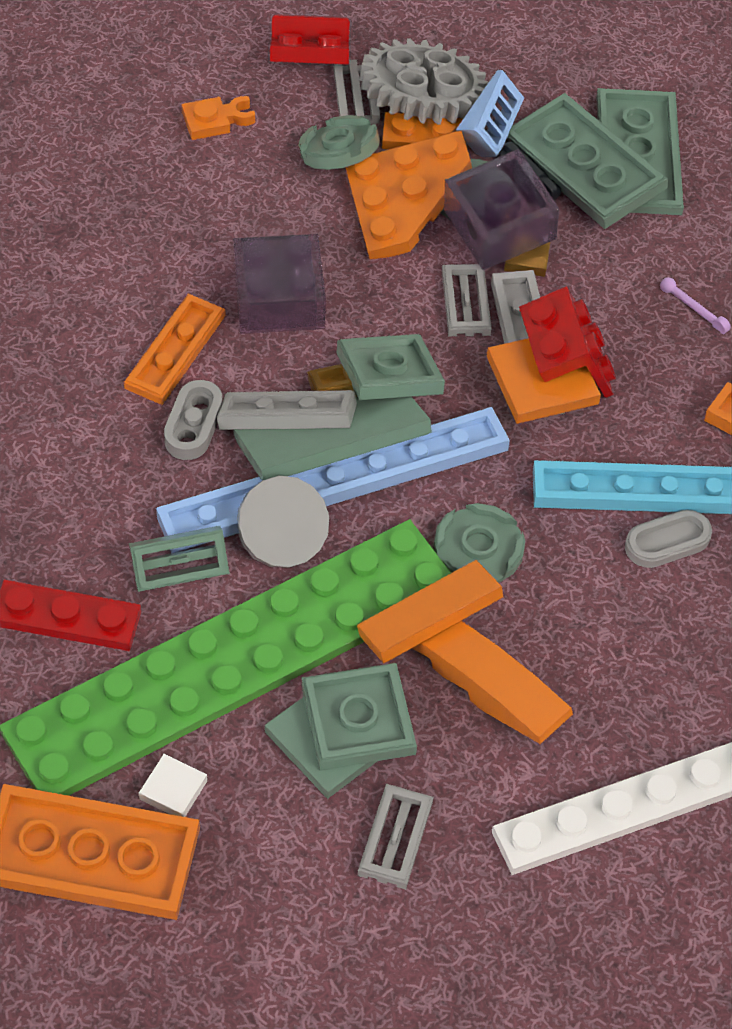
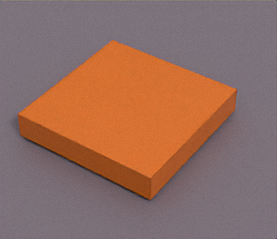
M529 338L488 347L487 359L516 424L599 404L601 394L586 366L544 382L539 374Z

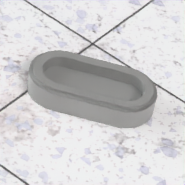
M681 510L633 527L627 535L625 551L629 559L635 564L647 568L657 567L704 550L710 542L712 526L709 520L701 513L693 510Z

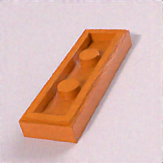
M187 294L124 381V389L163 405L226 316L225 309Z
M474 560L357 625L358 632L363 641L384 664L503 598L502 586L477 560Z

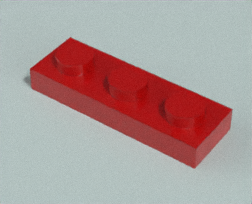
M3 580L0 589V628L130 651L141 615V604Z

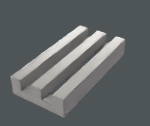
M349 60V66L333 64L339 116L348 115L343 74H350L355 116L369 119L370 124L380 123L379 107L376 106L377 99H368L370 115H364L359 80L362 65H357V60Z
M484 264L442 265L448 337L457 336V334L465 333V336H474V333H482V336H491L492 328ZM452 275H459L464 320L457 322ZM468 275H475L480 321H473Z
M386 784L358 869V876L375 878L378 882L385 884L387 882L396 884V887L406 890L434 797ZM394 798L402 801L382 865H375L372 862ZM411 805H419L420 809L401 870H393L392 865Z

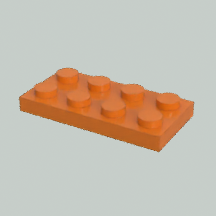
M3 784L0 793V887L177 920L200 831V820Z

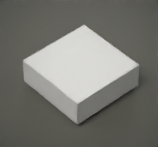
M163 754L140 790L139 799L168 814L185 817L207 783V774Z

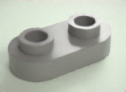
M195 380L185 384L179 391L164 428L165 447L173 457L181 460H192L202 456L207 451L218 424L217 415L222 405V393L217 385L206 380ZM197 404H205L208 407L203 410H200L199 408H196L194 406ZM188 437L192 438L194 441L181 442L180 440Z

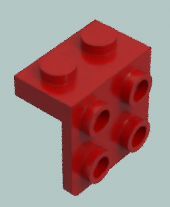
M566 286L519 306L537 368L544 382L586 366L604 397L607 398L614 395L610 381L615 380L616 375L608 356H603L601 347L605 346L603 336L597 323H592L590 313L583 299L575 301Z

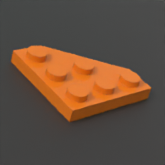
M462 130L374 153L363 161L346 167L369 259L387 258L411 252L419 241L418 234L428 221L434 222L450 201V193L459 181L464 182L472 172L471 160Z

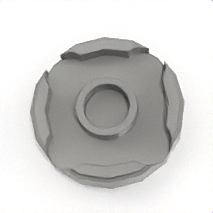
M276 476L261 481L246 493L238 508V534L241 544L255 560L268 567L289 568L307 562L321 550L328 536L329 514L324 499L312 485L297 477Z

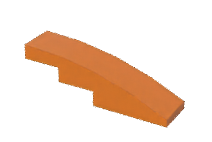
M463 621L454 624L412 648L430 658L433 669L443 678L466 690L470 701L480 710L539 744L573 715L572 708L537 676L498 645Z

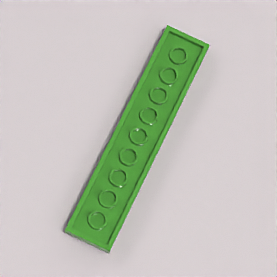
M409 519L0 724V734L33 789L69 796L360 645L364 641L358 632L357 625L451 574V572Z

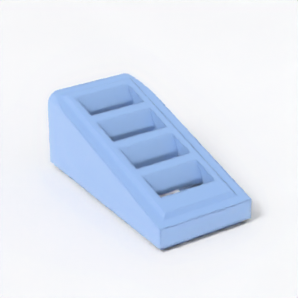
M503 70L496 71L456 129V131L462 130L465 142L475 154L481 157H496L524 100L523 95ZM501 90L509 97L508 101L500 93ZM496 101L502 107L501 111L495 105ZM490 114L495 117L494 121L491 119Z

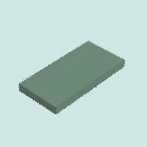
M598 88L596 95L597 120L668 178V188L631 213L682 215L684 205L676 92Z
M566 93L512 125L506 138V142H513L515 145H518L525 152V155L530 157L549 176V179L553 180L561 188L563 194L604 229L668 188V178Z
M356 397L357 405L350 428L233 429L237 444L262 481L276 476L298 474L432 433L430 418L412 397L358 400Z

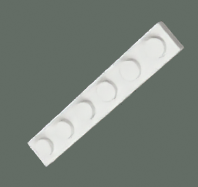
M732 742L494 825L492 834L511 875L732 797Z

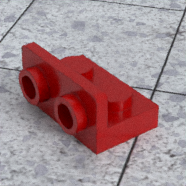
M273 15L270 62L349 64V18Z

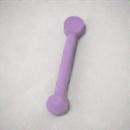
M667 277L660 282V289L663 292L672 293L709 321L723 335L730 330L731 326L726 318L722 316L717 318L676 287L674 279Z

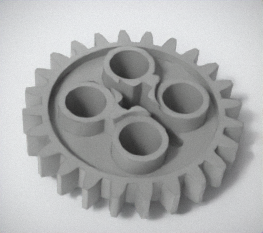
M394 39L391 46L382 42L379 45V49L370 48L369 55H364L359 80L362 81L361 89L367 90L368 99H377V107L390 106V114H395L399 111L403 112L405 120H409L412 116H417L423 124L427 118H432L437 125H441L442 118L447 119L453 124L456 123L457 116L464 119L487 86L488 81H485L486 73L479 71V64L469 63L470 57L468 55L458 57L456 56L457 49L455 48L445 51L442 50L443 45L441 43L431 47L427 40H423L421 45H418L411 39H407V43L404 45Z

